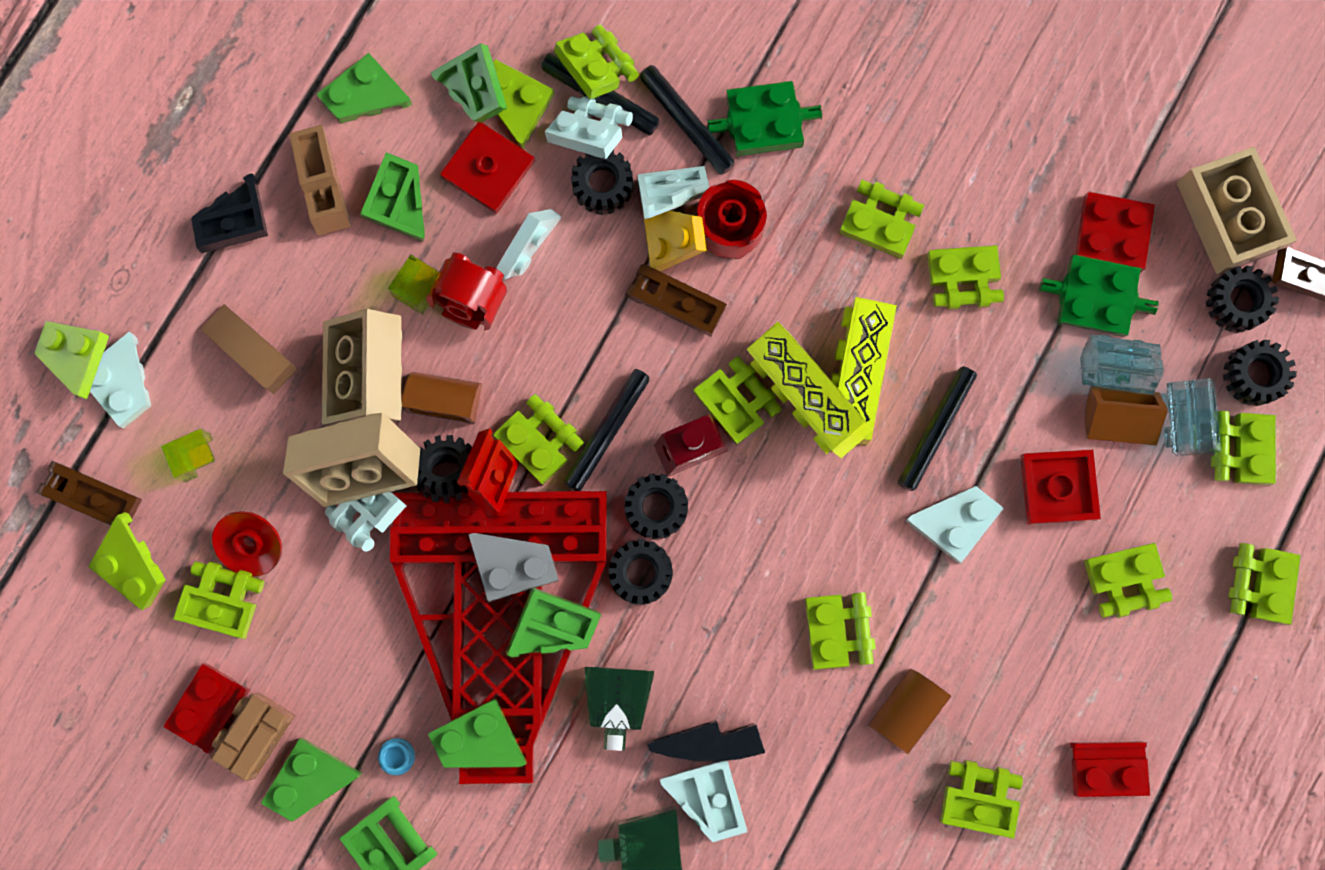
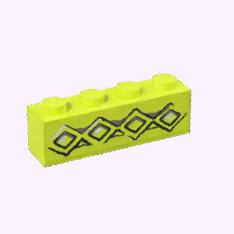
M855 297L851 307L845 306L841 326L847 328L844 340L839 339L834 359L840 360L838 373L832 372L830 380L871 428L874 429L897 305ZM873 431L859 444L866 446L872 440Z
M776 322L746 349L754 358L750 363L751 366L763 379L769 376L775 384L771 387L772 391L783 403L789 400L796 409L792 412L793 416L805 429L810 425L815 430L817 435L813 439L826 454L832 451L842 458L874 431L795 338L779 322Z

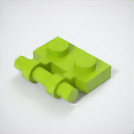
M597 25L592 29L591 33L596 39L594 41H590L583 32L556 42L554 53L589 99L618 89L620 83L618 76L624 75L629 82L634 81L639 76V72L634 67L633 59L628 53L621 51L617 45L618 40L612 32H607L602 25ZM607 53L612 61L607 63L602 55Z
M861 179L856 192L868 196V200L864 204L853 199L839 234L902 259L916 227L915 224L904 220L906 213L920 217L925 205L912 200L913 196L903 193V195L885 189V185L875 181L873 184ZM878 201L897 208L894 216L876 209Z
M997 245L928 251L930 287L944 286L945 293L933 294L934 307L947 306V309L951 310L959 309L960 305L977 304L980 308L990 307L991 303H1002L1004 301L1003 289L990 290L988 286L989 282H998L1001 279ZM974 284L975 291L959 292L957 285Z
M739 356L735 357L728 364L736 373L733 377L729 379L720 368L693 389L695 396L736 446L764 424V421L757 414L760 409L764 408L771 418L782 410L774 400L776 395L770 388L766 390L755 376L757 372L750 364L746 365ZM745 384L755 399L748 403L737 388Z
M534 394L526 402L535 412L533 416L527 420L518 410L493 435L496 439H500L514 457L544 485L568 462L559 450L567 444L574 452H577L584 445V442L576 434L577 430L570 423L566 424L554 412L555 408L549 401L544 402L537 394ZM544 422L557 434L550 442L537 430Z
M1216 411L1215 424L1211 425V436L1215 437V455L1211 456V467L1214 468V481L1228 482L1229 469H1235V483L1269 486L1276 484V415L1239 413L1235 415V426L1230 425L1229 411ZM1230 438L1235 439V457L1229 455Z
M1156 543L1084 560L1093 594L1107 591L1110 602L1099 604V612L1102 618L1114 615L1117 618L1129 616L1130 611L1146 608L1148 611L1160 608L1161 604L1173 600L1169 588L1156 590L1152 580L1165 577ZM1137 584L1140 594L1126 598L1123 595L1122 587Z
M1239 543L1238 556H1234L1232 566L1236 568L1234 586L1229 588L1228 599H1231L1230 613L1245 615L1246 603L1252 604L1250 618L1282 625H1292L1301 555L1262 548L1259 552V560L1253 559L1254 545ZM1251 572L1257 573L1254 592L1248 590Z
M195 561L191 568V575L202 578L199 588L184 585L173 619L246 639L257 604L243 600L247 591L260 594L264 587V580L254 578L252 573L243 570L237 573L223 569L221 564L210 561L208 564ZM219 582L233 586L230 596L213 592L215 584Z
M866 592L852 593L853 608L843 609L842 595L805 598L812 670L850 666L848 652L858 651L860 665L874 664L872 649H876L875 638L871 639L869 617H872L871 606H867ZM855 619L857 640L847 641L844 620Z
M964 760L963 763L950 761L948 775L961 777L960 788L945 786L939 822L1015 839L1020 802L1007 799L1006 797L1008 788L1017 790L1022 788L1023 776L1010 773L1007 768L996 767L994 770L980 767L974 761ZM975 782L993 784L992 795L974 792Z

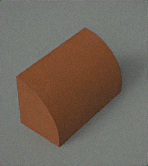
M411 372L402 396V409L406 413L475 424L482 383Z
M1090 386L1085 410L1087 439L1157 446L1168 409L1160 392Z
M909 669L868 726L899 751L909 754L952 696L921 673Z

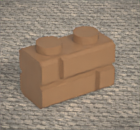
M260 693L251 694L249 698L244 696L238 702L233 711L236 719L229 729L225 727L219 732L212 744L216 750L211 759L246 781L256 779L295 717L293 713Z

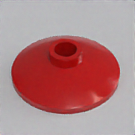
M237 511L225 515L214 527L212 533L213 549L219 560L233 572L238 573L240 570L252 573V577L267 574L278 564L282 555L281 539L273 525L265 518L252 512Z

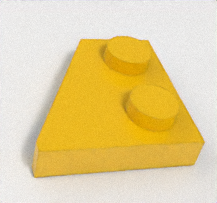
M669 210L654 217L644 219L650 267L663 271L707 251L702 217Z

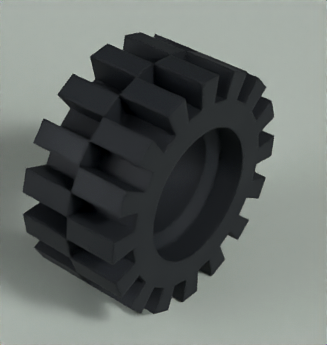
M613 149L606 159L586 153L585 158L579 156L576 160L577 166L573 165L571 176L573 193L577 197V202L581 206L584 204L587 211L591 212L592 209H595L596 213L603 215V210H608V214L614 213V208L618 207L619 210L623 208L624 201H629L631 191H633L631 165L628 160L624 161V155L620 152L615 155ZM598 170H607L614 175L616 179L615 185L607 192H597L589 184L591 175Z
M1241 266L1227 271L1211 284L1213 287L1206 294V296L1211 298L1206 301V307L1213 306L1214 310L1210 311L1209 315L1211 318L1215 315L1220 318L1215 322L1219 327L1227 324L1225 330L1230 332L1237 329V332L1249 331L1270 319L1269 316L1274 314L1276 308L1272 306L1278 303L1279 297H1272V294L1278 290L1276 286L1269 288L1267 283L1272 281L1270 276L1264 279L1261 278L1263 270L1257 269L1252 272L1253 266H1245L1242 269ZM1241 287L1250 293L1253 299V306L1249 311H1240L1233 305L1230 294L1234 288Z
M1270 340L1252 341L1237 349L1228 357L1230 361L1226 362L1223 368L1228 370V373L1223 375V380H1230L1231 382L1230 385L1226 386L1228 392L1235 390L1237 393L1233 397L1236 400L1244 398L1243 404L1251 405L1255 403V406L1268 404L1284 397L1288 393L1287 390L1291 389L1295 384L1290 380L1296 378L1297 371H1290V368L1296 365L1294 359L1287 362L1285 358L1290 355V352L1287 349L1280 352L1279 349L1282 345L1277 342L1270 345ZM1252 361H1261L1268 367L1271 379L1267 385H1257L1251 380L1248 367Z
M441 435L434 436L435 443L432 444L428 439L423 442L425 449L419 447L420 458L417 488L419 491H422V495L428 499L431 495L432 502L438 503L440 497H443L444 504L451 503L450 497L455 496L456 501H460L463 499L461 493L467 494L468 488L465 485L460 486L457 481L472 446L469 443L465 445L464 439L460 437L454 442L453 435H447L445 441L441 440ZM443 462H454L459 465V469L448 476H436L432 473L433 468Z
M649 474L645 478L642 476L637 479V482L629 488V492L625 497V514L633 530L640 533L641 536L652 539L670 537L671 534L676 533L686 520L688 498L685 495L684 488L674 478L670 479L665 474ZM654 493L664 495L670 502V511L661 520L648 518L642 509L645 498Z
M638 539V541L631 540L626 542L624 546H620L616 550L617 552L610 560L608 574L610 583L620 598L631 604L646 605L657 601L667 592L672 581L673 569L671 559L662 547H659L653 541L649 542L645 541V539ZM635 559H646L654 566L655 576L648 585L636 586L629 581L627 568Z

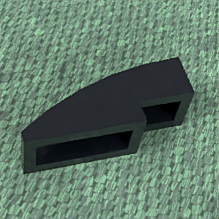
M714 720L647 742L648 749L651 752L691 761L719 762L744 759L765 753L755 723L721 733L717 721Z

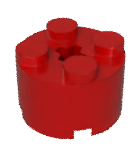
M733 179L713 185L704 192L698 204L697 216L702 217L706 249L722 258L741 259L759 244L767 220V211L762 196L755 187L744 181ZM731 216L736 218V221H733L732 223L726 221L729 220Z
M454 252L449 259L444 260L426 297V301L433 309L437 303L444 309L441 314L442 316L461 326L477 330L481 324L484 325V330H489L508 290L502 282L504 274L491 266L482 268L473 264L467 256Z

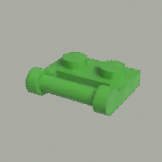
M395 795L339 838L362 870H419L438 855L432 845L428 848L398 807L401 804ZM384 817H388L416 855V858L409 864L378 823Z

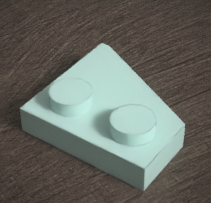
M704 166L637 174L644 219L697 200L709 188Z
M552 209L533 212L527 215L496 269L504 274V279L517 275L521 276L527 270L532 261L531 257L562 216Z
M131 332L125 334L103 352L90 390L91 394L115 423L123 429L151 407L149 393L144 386L145 373L143 364L139 362L136 348L138 340Z
M975 486L909 516L905 522L959 564L962 563L1004 508Z
M728 761L714 762L660 778L663 788L669 792L712 842L748 832Z

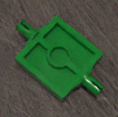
M793 81L726 90L727 118L708 119L707 127L711 133L729 131V135L734 141L736 156L803 148L802 122L822 119V109L820 104L801 107L796 99Z
M1074 254L1069 258L1067 274L1062 281L1042 277L1040 281L1041 286H1039V292L1059 295L1060 310L1057 320L1058 324L1122 337L1129 335L1131 319L1135 311L1155 315L1158 310L1155 307L1159 305L1157 300L1138 297L1141 268Z

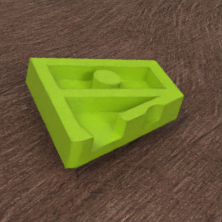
M495 59L493 64L507 109L498 113L497 116L503 125L508 128L518 146L524 148L555 95L554 89Z
M46 321L34 354L74 395L87 399L109 336L96 330Z
M124 512L116 516L88 567L139 609L144 610L152 605L166 579L158 565L152 561L151 552L144 540L139 543L137 542L128 525L133 520L128 513Z

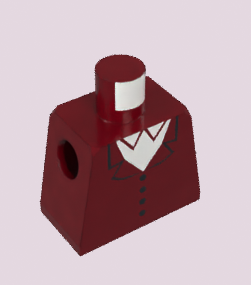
M709 414L663 433L654 444L667 477L728 452L714 418Z

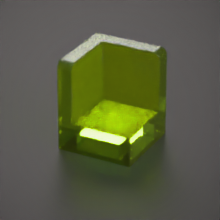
M410 254L387 289L395 299L423 315L429 306L426 301V295L430 291L438 271Z
M200 428L161 446L175 479L185 483L198 477L196 470L215 461L209 442L213 441L211 433Z

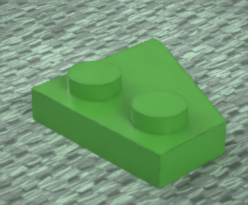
M478 44L431 72L432 77L449 90L448 94L455 102L460 103L463 106L464 112L475 122L482 123L507 109L487 45Z
M367 53L317 93L320 101L340 123L357 120L360 116L370 117L382 114L384 109L400 105L402 108H406L412 105L410 98L370 53Z
M386 152L360 213L361 218L423 242L425 231L418 165Z
M532 587L507 647L506 654L510 657H519V654L533 652L544 654L557 652L560 649H587L601 614L599 611Z
M496 699L428 733L444 768L522 767L527 764Z
M299 738L261 804L293 822L349 783L358 779L362 772L308 740Z

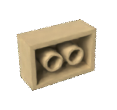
M1255 146L1195 167L1176 182L1216 275L1276 254L1278 250L1286 248L1297 241Z
M364 309L323 321L322 425L331 426L338 422H346L381 412L392 422L401 420V316Z
M383 412L373 413L366 417L338 422L335 425L289 436L283 474L322 506L328 507L416 486L420 448Z

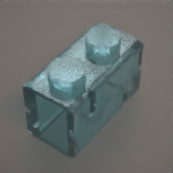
M1089 335L1080 356L1082 384L1154 394L1164 373L1160 344L1146 343L1142 340L1132 341L1112 338L1107 335Z
M1206 378L1167 383V393L1161 394L1170 418V427L1164 428L1166 448H1172V453L1176 456L1221 452L1214 381Z

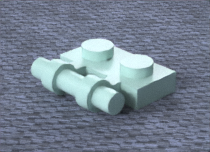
M571 96L567 106L569 110L576 112L572 114L561 111L545 131L548 143L606 159L622 139L621 127L617 125L629 126L633 115L631 112L622 110V107L611 103L606 106L596 103L594 98ZM593 116H594V117H597V118H601V121H597V120H594V119H591V118H592Z
M387 492L341 503L338 507L336 505L328 506L325 510V515L329 518L330 525L336 531L346 534V540L352 546L360 547L366 552L370 551L375 544L374 540L370 537V531L373 527L383 533L406 505L393 493ZM358 511L361 515L353 522L352 516Z

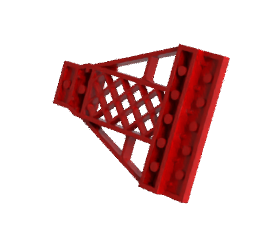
M464 492L461 493L462 500L456 501L455 496L450 497L451 503L444 504L443 497H440L439 502L436 503L432 502L431 495L427 499L422 493H394L406 507L394 519L393 527H390V563L395 571L450 719L454 721L487 704L498 694L511 707L501 708L527 762L522 767L459 768V784L534 783V745L572 650L564 649L551 685L548 689L543 688V654L541 652L530 653L515 667L502 654L508 647L512 636L499 649L484 636L498 620L512 634L514 633V629L502 616L516 602L524 608L525 603L520 598L527 591L512 595L513 598L497 613L485 601V590L479 594L467 582L478 570L469 534L478 533L548 545L554 563L597 564V569L582 604L589 608L607 564V492H508L500 513L490 517ZM453 564L455 566L454 612L451 614L421 615L405 575L404 567L406 565ZM465 564H475L465 574ZM543 586L537 587V589L543 591ZM465 587L476 597L466 609ZM480 602L494 615L481 631L466 618ZM451 620L454 622L453 690L447 685L426 630L425 621ZM466 624L476 636L464 647ZM479 639L494 652L480 668L465 654ZM497 657L512 670L498 686L483 672ZM532 658L533 685L520 672ZM464 660L476 671L465 683ZM479 675L493 689L480 705L465 691ZM515 675L530 689L517 704L501 690ZM533 694V707H520ZM464 698L474 708H464Z

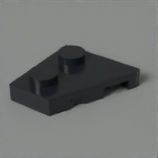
M253 173L243 177L245 183L231 194L225 191L214 200L211 206L203 208L191 217L196 248L201 254L268 236L258 184Z

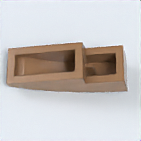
M323 125L289 133L299 183L305 195L309 219L317 235L321 236L351 227L340 180Z
M225 304L201 328L211 340L272 394H275L298 369Z

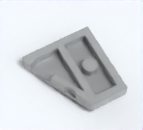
M478 533L469 534L488 602L531 590L532 587L537 588L559 581L548 545Z

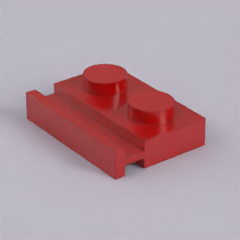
M490 428L478 433L457 481L460 486L465 485L468 488L467 494L488 517L500 513L519 465V461L500 439H493L491 436L493 431Z
M202 663L163 727L190 744L201 748L203 752L207 754L212 753L214 750L212 746L213 741L223 728L228 727L234 717L233 711L236 705L244 696L248 695L250 689L240 685L237 681L209 664Z
M1071 742V748H1073L1072 774L1074 796H1150L1149 768L1145 751L1147 742Z

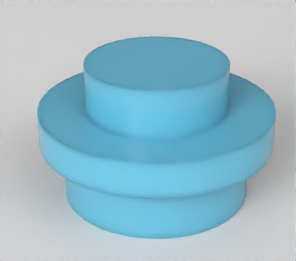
M401 738L388 740L381 746L378 753L380 767L390 775L406 773L411 769L415 761L413 746Z

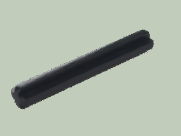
M548 53L541 63L542 70L588 97L557 55ZM611 91L594 98L596 103L606 106L612 103L621 106L624 111L631 112L633 115L631 125L647 135H652L659 125V118L616 91Z
M654 65L644 69L640 74L641 81L719 174L723 175L730 171L734 166L732 157Z
M965 366L958 369L898 480V484L906 490L914 491L918 487L977 377V373Z
M639 369L632 371L565 478L564 484L573 491H581L649 383L650 377L645 372Z

